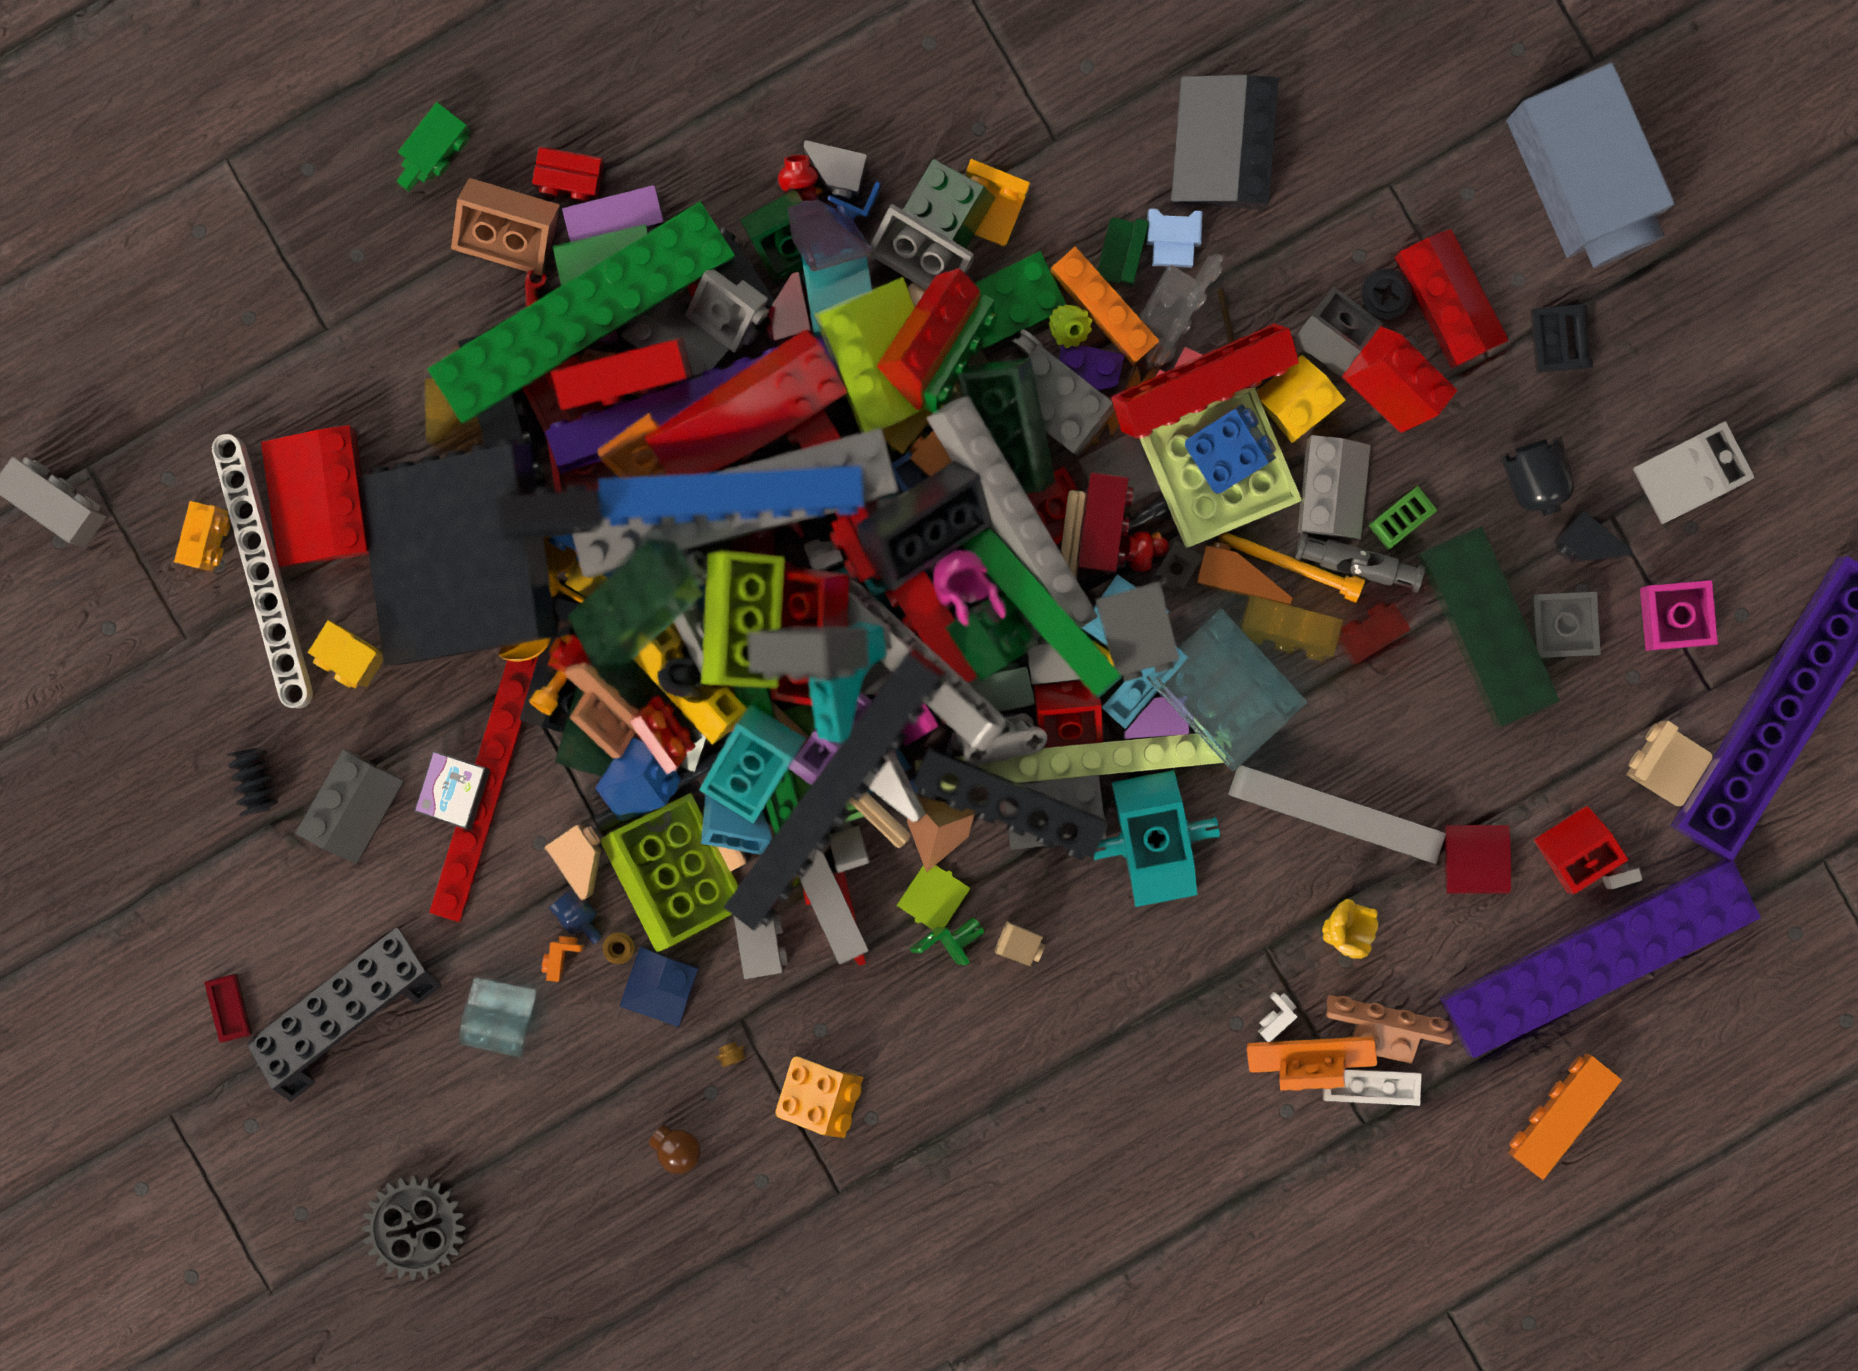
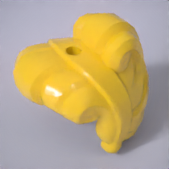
M1351 899L1342 901L1335 908L1329 919L1324 922L1322 928L1323 940L1333 945L1344 956L1352 959L1367 957L1372 949L1371 944L1378 930L1377 910L1357 905Z

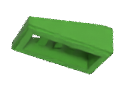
M1417 486L1371 522L1368 527L1384 547L1389 550L1433 515L1437 509ZM1413 497L1426 510L1422 515L1410 501ZM1406 505L1416 520L1412 522L1401 507ZM1393 513H1397L1407 526L1402 530L1391 516ZM1385 520L1396 531L1397 535L1394 537L1382 524Z

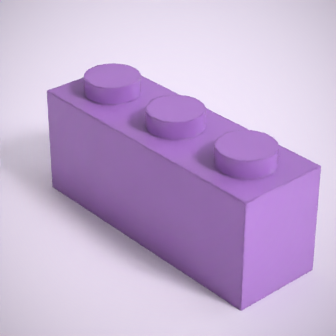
M654 185L562 208L570 242L646 224L649 233L665 223L658 193Z

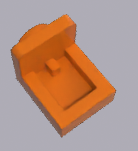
M559 936V941L550 942L549 954H544L542 962V973H547L546 981H562L566 951L583 952L585 950V944H578L577 937Z

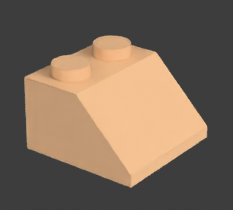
M584 824L576 825L545 847L581 900L589 898L594 893L601 849L598 846L601 841L598 834L591 826L585 827Z

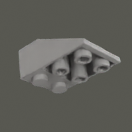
M1726 421L1632 468L1661 524L1755 478Z

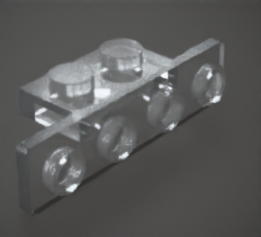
M1219 253L1208 256L1195 280L1173 265L1167 266L1139 316L1147 327L1163 336L1148 362L1153 367L1161 366L1164 363L1167 364L1176 352L1174 345L1179 336L1182 337L1188 331L1192 322L1189 318L1194 309H1199L1207 297L1205 293L1207 286L1210 282H1214L1221 273L1222 266L1220 264L1224 257Z

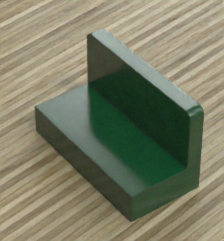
M1114 217L1110 218L1097 271L1106 281L1132 287L1149 221L1136 218L1135 222H1130Z

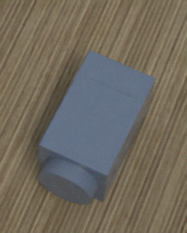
M1613 63L1524 100L1506 120L1567 258L1586 251L1592 267L1597 268L1630 255L1665 237L1658 217L1675 204Z

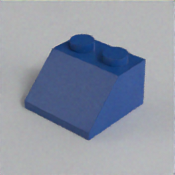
M632 737L622 756L613 760L595 789L616 817L621 821H626L665 806L670 797L676 793L681 778L675 770L667 774L643 741Z

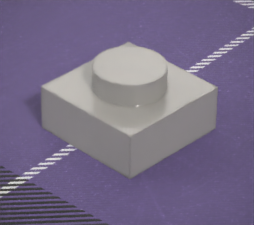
M1628 863L1621 864L1610 871V874L1602 877L1605 888L1608 889L1642 881L1639 868H1629Z

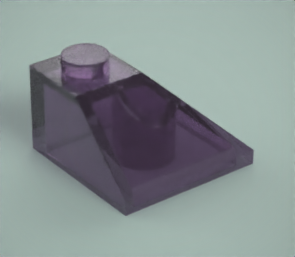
M818 199L803 201L796 206L787 208L792 240L812 272L873 255L872 248L852 218Z

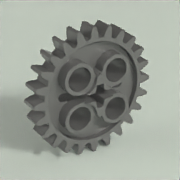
M417 1175L412 1176L410 1184L407 1183L404 1176L398 1179V1187L392 1181L386 1184L388 1193L379 1189L376 1195L380 1201L370 1200L368 1202V1205L374 1211L363 1214L364 1218L371 1221L369 1224L361 1227V1230L370 1232V1236L364 1239L363 1243H373L374 1246L368 1252V1255L378 1253L380 1257L376 1265L379 1266L384 1262L388 1263L387 1274L395 1268L398 1269L399 1279L406 1272H410L411 1280H415L419 1271L427 1279L430 1276V1268L439 1274L442 1271L440 1262L449 1266L453 1261L448 1254L458 1255L460 1253L459 1248L454 1244L463 1243L466 1239L458 1234L459 1231L467 1228L466 1224L458 1223V1219L465 1215L464 1211L456 1212L455 1207L461 1202L460 1199L450 1201L448 1198L453 1190L450 1189L442 1193L440 1191L442 1182L439 1181L432 1187L430 1186L431 1180L429 1176L423 1180L422 1184L419 1183ZM420 1200H427L432 1204V1215L426 1216L419 1211L418 1204ZM390 1208L398 1209L401 1212L402 1221L400 1224H394L389 1221L387 1213ZM436 1218L442 1220L440 1224L421 1228L417 1235L414 1230L392 1237L387 1235L388 1231L406 1228L412 1223V1220L415 1225ZM435 1231L440 1234V1246H432L427 1242V1232ZM403 1239L409 1243L410 1253L408 1255L400 1254L397 1251V1240Z

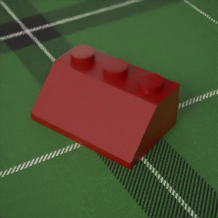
M1381 326L1342 375V378L1401 433L1438 416L1458 391L1402 334Z

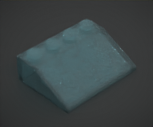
M1222 608L1177 648L1179 660L1173 662L1174 668L1158 673L1154 669L1146 677L1232 772L1307 703L1304 697Z

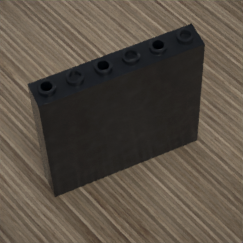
M516 439L501 440L497 442L498 447L491 448V445L471 447L472 453L465 454L464 450L451 451L446 453V458L440 459L439 456L420 458L421 464L415 465L413 461L396 463V469L390 470L389 467L370 469L371 475L358 477L384 666L411 664L557 637L543 537L498 541L494 509L495 499L501 498L502 492L521 491V496L534 495V490H536L530 445L517 444Z

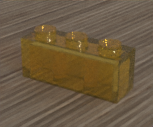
M1250 595L1247 597L1238 634L1245 635L1244 641L1257 645H1263V641L1276 643V650L1293 654L1294 649L1306 651V658L1324 662L1325 657L1331 658L1334 656L1343 620Z

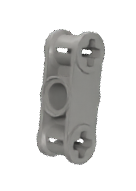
M1018 714L1004 718L1006 725L987 750H979L973 747L956 731L951 737V745L956 751L964 754V759L969 765L979 766L989 762L1004 761L1012 757L1037 753L1045 746L1047 734L1043 729L1034 726L1033 720L1029 715Z

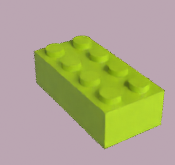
M729 552L708 554L702 684L777 687L778 678H764V672H750L748 633L780 628L784 557Z

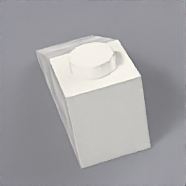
M891 748L885 757L888 761L885 768L877 777L872 774L866 784L870 786L872 791L914 822L926 813L894 750Z

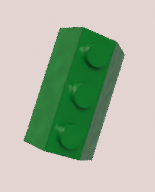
M646 224L553 246L561 286L648 234Z

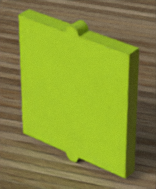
M923 865L897 903V906L913 916L916 923L922 922L932 930L936 927L945 928L971 888L953 877L951 871L946 872L935 865L926 873Z

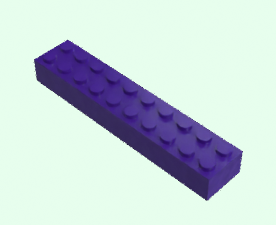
M1848 556L1836 558L1712 757L1710 764L1670 825V827L1723 860H1734L1858 660V562Z
M1721 860L1440 997V1000L1467 1055L1475 1058L1730 934L1761 917L1734 862Z

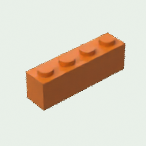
M1076 247L1071 249L1051 267L1050 272L1052 276L1083 310L1088 311V316L1115 347L1124 354V357L1133 367L1158 346L1159 339Z
M1587 1053L1583 1057L1578 1056L1568 1068V1071L1571 1073L1563 1082L1558 1081L1552 1087L1548 1094L1551 1098L1545 1106L1542 1107L1540 1105L1533 1111L1529 1117L1530 1125L1524 1132L1521 1130L1517 1132L1509 1143L1511 1149L1507 1153L1542 1180L1545 1179L1622 1081L1621 1078Z

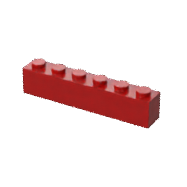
M1276 323L1271 324L1111 396L1121 432L1135 438L1147 437L1153 433L1154 429L1162 425L1176 424L1181 420L1180 417L1184 415L1202 412L1208 408L1209 404L1217 400L1225 401L1235 396V392L1239 390L1257 387L1262 384V380L1270 376H1280L1287 373L1290 367L1299 364L1290 328Z

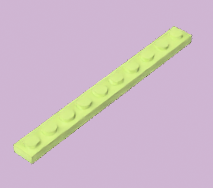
M1230 730L1042 748L1034 754L1012 757L1004 761L989 762L977 767L1016 783L1233 761ZM964 756L955 757L965 761ZM922 760L914 761L915 774L917 773ZM946 773L941 777L940 784L946 789H952L958 784L959 779L953 773Z

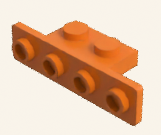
M1372 1036L1247 1044L1249 1071H1280V1090L1299 1091L1303 1089L1345 1087V1068L1377 1065L1375 1038Z

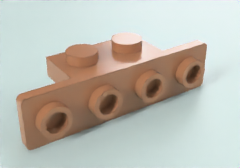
M585 663L567 667L564 674L584 692L583 697L570 717L612 758L622 756L632 737L643 741L630 723L639 711L620 697L619 692L614 687L609 686L598 675L596 669Z
M1328 996L1327 1017L1356 1024L1352 1037H1374L1376 1055L1379 1057L1412 1064L1420 1038L1448 1045L1452 1043V1023L1440 1017H1427L1414 1014L1409 1010L1400 1011L1383 1007L1377 1003L1369 1004L1355 1001L1346 996Z

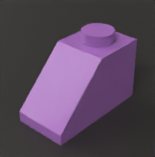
M1178 690L1160 691V698H1153L1123 732L1124 739L1189 734L1187 697L1179 696Z

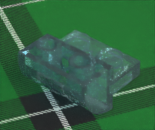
M474 977L469 999L465 1004L459 1044L522 1057L537 995L536 990Z

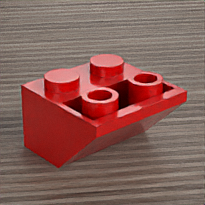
M1588 806L1583 807L1533 839L1565 891L1570 894H1576L1628 861L1612 833Z

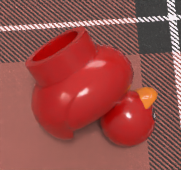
M799 154L785 157V166L778 174L780 187L786 192L790 188L799 189L798 194L805 206H813L817 203L819 194L823 192L821 188L814 186L818 181L817 169L810 164L809 156Z
M1143 531L1137 532L1132 536L1122 537L1119 549H1125L1124 561L1132 570L1145 572L1152 568L1151 562L1153 557L1161 558L1168 553L1169 543L1165 538L1161 537L1159 532H1155L1151 536Z

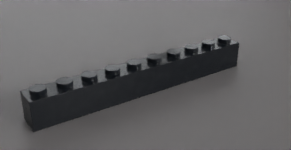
M913 650L906 655L850 732L849 738L842 743L723 908L753 931L762 925L767 927L778 914L774 908L780 900L786 902L796 889L793 882L799 875L804 877L815 863L811 860L812 856L817 850L822 852L833 838L829 835L835 825L841 827L851 814V811L848 810L850 804L854 799L859 802L870 788L866 784L872 774L877 777L888 763L885 759L891 748L896 751L904 742L907 735L903 732L910 723L915 725L923 716L926 710L922 706L929 697L933 700L942 690L945 684L941 680L946 674L942 669L917 650Z

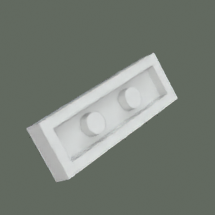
M1345 1069V1087L1323 1088V1100L1420 1106L1421 1073Z

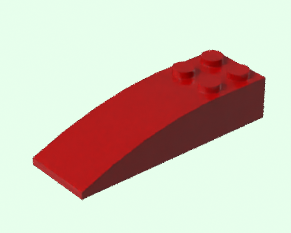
M805 329L645 435L644 438L668 476L708 474L744 457L795 428L846 394L847 390L821 344Z

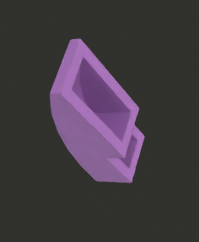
M859 694L851 731L873 702L864 694ZM815 729L811 737L793 758L788 768L813 785L843 742L838 743L820 739Z

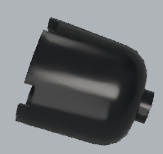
M1561 436L1555 437L1553 444L1548 445L1547 440L1544 439L1516 448L1518 453L1511 458L1509 453L1500 456L1515 499L1524 510L1531 512L1542 511L1543 516L1561 511L1560 504L1569 500L1573 495L1575 489L1574 478Z

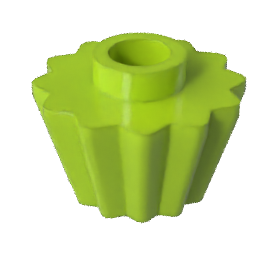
M1058 306L1049 317V327L1052 336L1058 345H1064L1065 348H1069L1072 345L1077 347L1081 341H1086L1087 334L1092 331L1090 327L1092 319L1088 317V311L1077 306Z

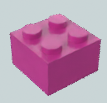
M1712 580L1653 585L1640 588L1646 651L1718 644Z

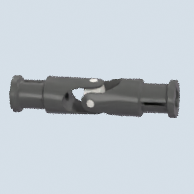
M1303 532L1300 535L1294 557L1297 560L1304 558L1318 562L1321 567L1359 576L1388 586L1396 584L1411 588L1412 592L1415 593L1419 591L1425 571V566L1414 567L1400 563L1398 558L1370 552L1330 539L1325 542L1308 537L1307 533ZM1353 558L1352 563L1348 562L1345 559Z

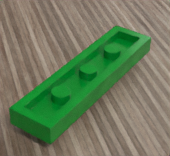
M985 295L980 299L924 391L925 409L936 412L943 403L947 404L950 401L954 391V384L957 379H963L968 369V361L972 355L976 356L979 353L983 344V336L986 331L991 332L996 324L998 315L995 313L994 299Z

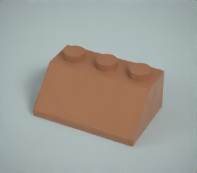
M469 178L457 198L451 249L526 272L534 270V274L542 276L556 232L560 205Z

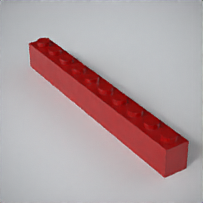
M823 409L785 433L791 444L794 445L798 442L802 450L841 439ZM880 500L865 504L871 515L878 511L876 504ZM837 511V512H834V513L836 514V516H837L838 519H840V518L846 516V515H838V511ZM922 571L894 591L889 588L884 592L892 606L895 608L900 605L906 614L901 619L904 625L913 633L917 632L921 640L968 684L978 678L945 629L955 619L948 608L940 603L934 586L925 571ZM879 574V575L876 576L875 578H876V580L878 581V580H880L882 577H881L880 574Z

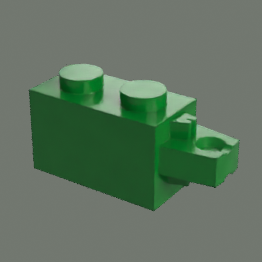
M436 102L398 150L401 157L405 159L401 164L405 170L396 182L406 191L410 192L419 180L425 183L428 179L433 180L436 175L438 177L442 176L450 165L449 159L454 152H460L467 145L470 139L468 134L471 132L468 126Z

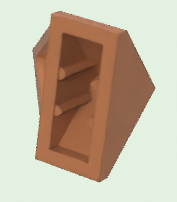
M917 795L926 814L914 822L908 818L907 823L927 873L968 838L975 811L966 808L963 812L948 806L945 802Z

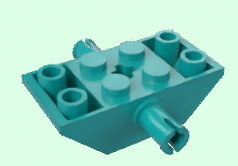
M1174 770L1111 782L1121 832L1118 833L1119 836L1101 839L1098 848L1105 847L1106 849L1096 851L1094 860L1122 855L1123 858L1126 857L1135 907L1198 895L1191 845L1192 841L1220 837L1218 828L1205 830L1208 827L1218 826L1217 818L1213 817L1188 823V820L1185 818ZM1156 830L1157 834H1163L1164 840L1159 841V847L1154 848V845L1147 841V837L1151 836V831Z

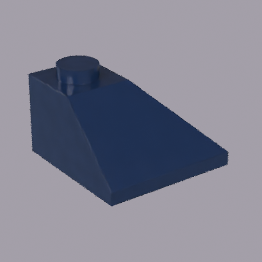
M640 946L619 1006L680 1027L700 966Z

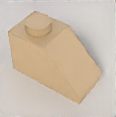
M1006 921L994 950L995 953L1031 966L1033 960L1039 962L1045 944L1040 943L1043 938L1041 935Z

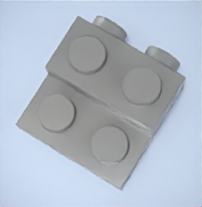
M707 270L703 274L685 316L735 353L744 344L749 346L756 339L759 331L755 329V325H760L769 313V310L765 307L768 298L744 280L736 286L716 270Z

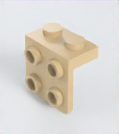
M1659 721L1658 724L1655 723L1645 737L1648 741L1641 751L1638 750L1628 764L1631 768L1626 775L1671 804L1682 806L1710 764L1712 754L1677 732L1679 727L1673 723Z

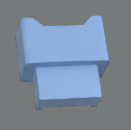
M1158 209L1148 210L1147 221L1149 223L1146 232V245H1153L1152 266L1192 268L1194 247H1200L1202 240L1203 211H1194L1189 217L1163 216Z

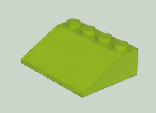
M903 277L813 313L836 372L847 390L845 395L860 433L886 428L925 409L924 404L921 410H916L876 367L915 308Z
M691 793L600 839L656 952L671 947L732 915L723 907L739 887L717 846L701 844L703 815ZM671 812V823L663 831H651L644 824L649 821L652 826L656 827V823H658V827L665 823L663 820L665 813Z

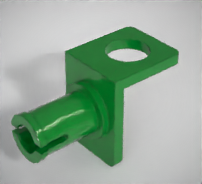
M972 917L953 933H950L948 928L936 927L911 946L910 950L913 953H922L940 939L957 965H967L970 961L965 955L963 948L980 935H983L984 930L982 927L977 928L980 923Z

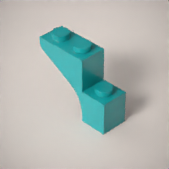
M858 622L849 626L851 628H867L869 667L855 669L856 675L836 676L835 672L833 679L819 680L814 679V675L809 676L810 696L813 703L818 738L838 743L849 738L862 680L874 663L887 657L883 627L881 625Z

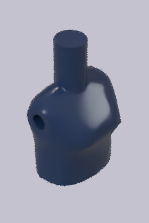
M572 887L548 907L570 935H575L582 931L593 944L603 937L591 923L596 917L597 911L587 900H581Z

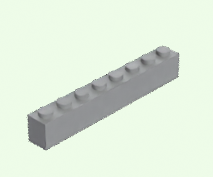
M963 397L951 401L928 416L927 420L952 462L956 460L980 474L991 527L999 539L1080 629L1097 618L1096 612L969 398Z

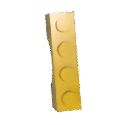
M661 616L641 629L626 650L660 688L657 677L662 664L669 659L684 658L682 654V638ZM703 685L694 688L701 693L698 697H677L666 693L662 689L711 744H714L730 732L747 711V708L726 686L712 688Z

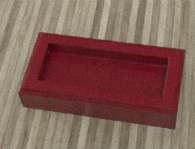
M237 973L205 981L204 985L219 1043L252 1035Z

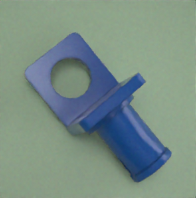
M876 181L864 209L829 195L827 200L836 203V207L839 209L827 234L836 237L840 226H842L837 239L847 237L856 216L861 214L869 217L883 183Z

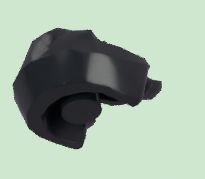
M692 658L669 659L662 664L658 672L657 678L661 688L666 693L677 697H698L701 693L694 688L705 684H702L701 673L692 669L696 666Z

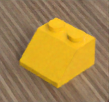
M1303 355L1298 358L1299 364L1290 367L1287 373L1275 376L1256 391L1263 409L1291 443L1295 442L1345 401L1328 377Z

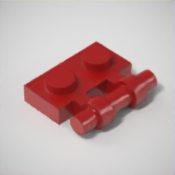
M658 694L649 700L650 704L639 710L630 723L668 774L677 769L687 757V753L692 751L696 745L689 737L691 733L687 727H682L673 715L674 709L669 703L666 704Z

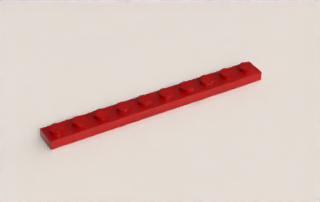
M538 656L526 661L507 660L475 762L476 765L491 769L472 830L458 826L455 827L429 911L431 914L457 922L462 920L523 721L519 720Z

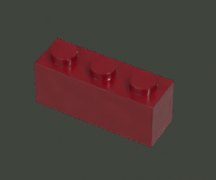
M1090 473L1078 571L1116 576L1117 568L1123 569L1125 549H1119L1121 537H1127L1130 520V518L1123 517L1125 505H1132L1134 487L1128 486L1129 477Z

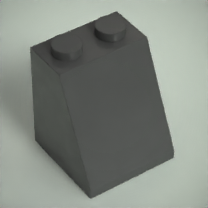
M1159 582L1096 600V607L1113 666L1124 677V681L1143 677L1142 671L1153 667L1156 673L1174 668L1173 662L1179 660V655Z

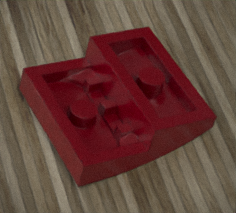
M1446 825L1444 828V833H1446V861L1444 863L1446 894H1510L1511 848L1509 825Z

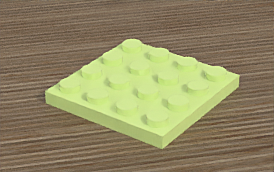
M1255 387L1235 392V396L1225 401L1217 400L1209 404L1208 408L1202 412L1184 415L1180 417L1181 420L1178 423L1169 426L1162 425L1154 429L1151 435L1140 438L1185 548L1204 542L1302 501ZM1243 404L1246 409L1250 408L1255 413L1259 421L1257 427L1263 436L1267 435L1276 448L1274 454L1277 458L1227 490L1217 494L1213 492L1186 449L1185 441Z

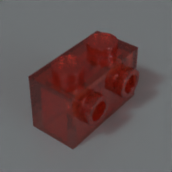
M1381 602L1367 611L1370 617L1361 623L1354 619L1340 628L1343 634L1335 639L1352 665L1358 664L1411 630L1394 603L1385 606L1384 602Z

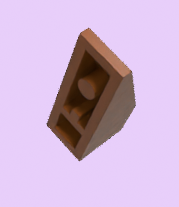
M1212 542V546L1206 545L1203 548L1195 585L1287 606L1291 604L1292 597L1239 553L1230 551V545Z

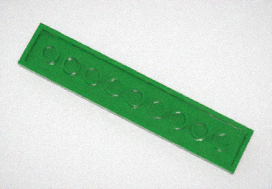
M700 201L433 364L427 370L463 425L699 280L707 270H715L730 261L735 255Z

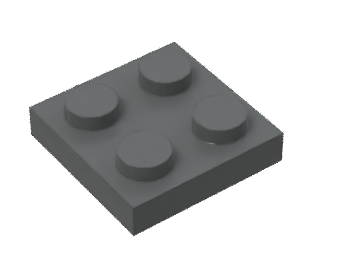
M1597 591L1531 595L1535 658L1601 655Z

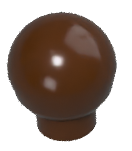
M662 1125L649 1140V1146L657 1151L658 1162L667 1172L685 1174L694 1169L699 1162L701 1156L700 1144L691 1133L684 1130L672 1131L667 1126Z

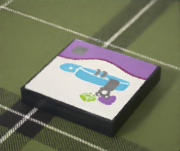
M433 751L414 812L472 830L491 769Z

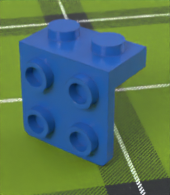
M1243 404L1185 441L1186 449L1213 492L1217 494L1222 493L1277 458L1274 454L1276 448L1267 435L1263 436L1257 427L1259 421L1255 413L1250 408L1246 409Z

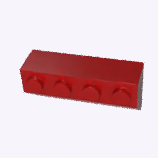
M1452 229L1428 237L1397 254L1395 260L1402 274L1410 282L1412 293L1452 370L1509 341Z
M961 268L938 274L934 277L876 365L916 410H921L925 404L924 391L980 301V290Z

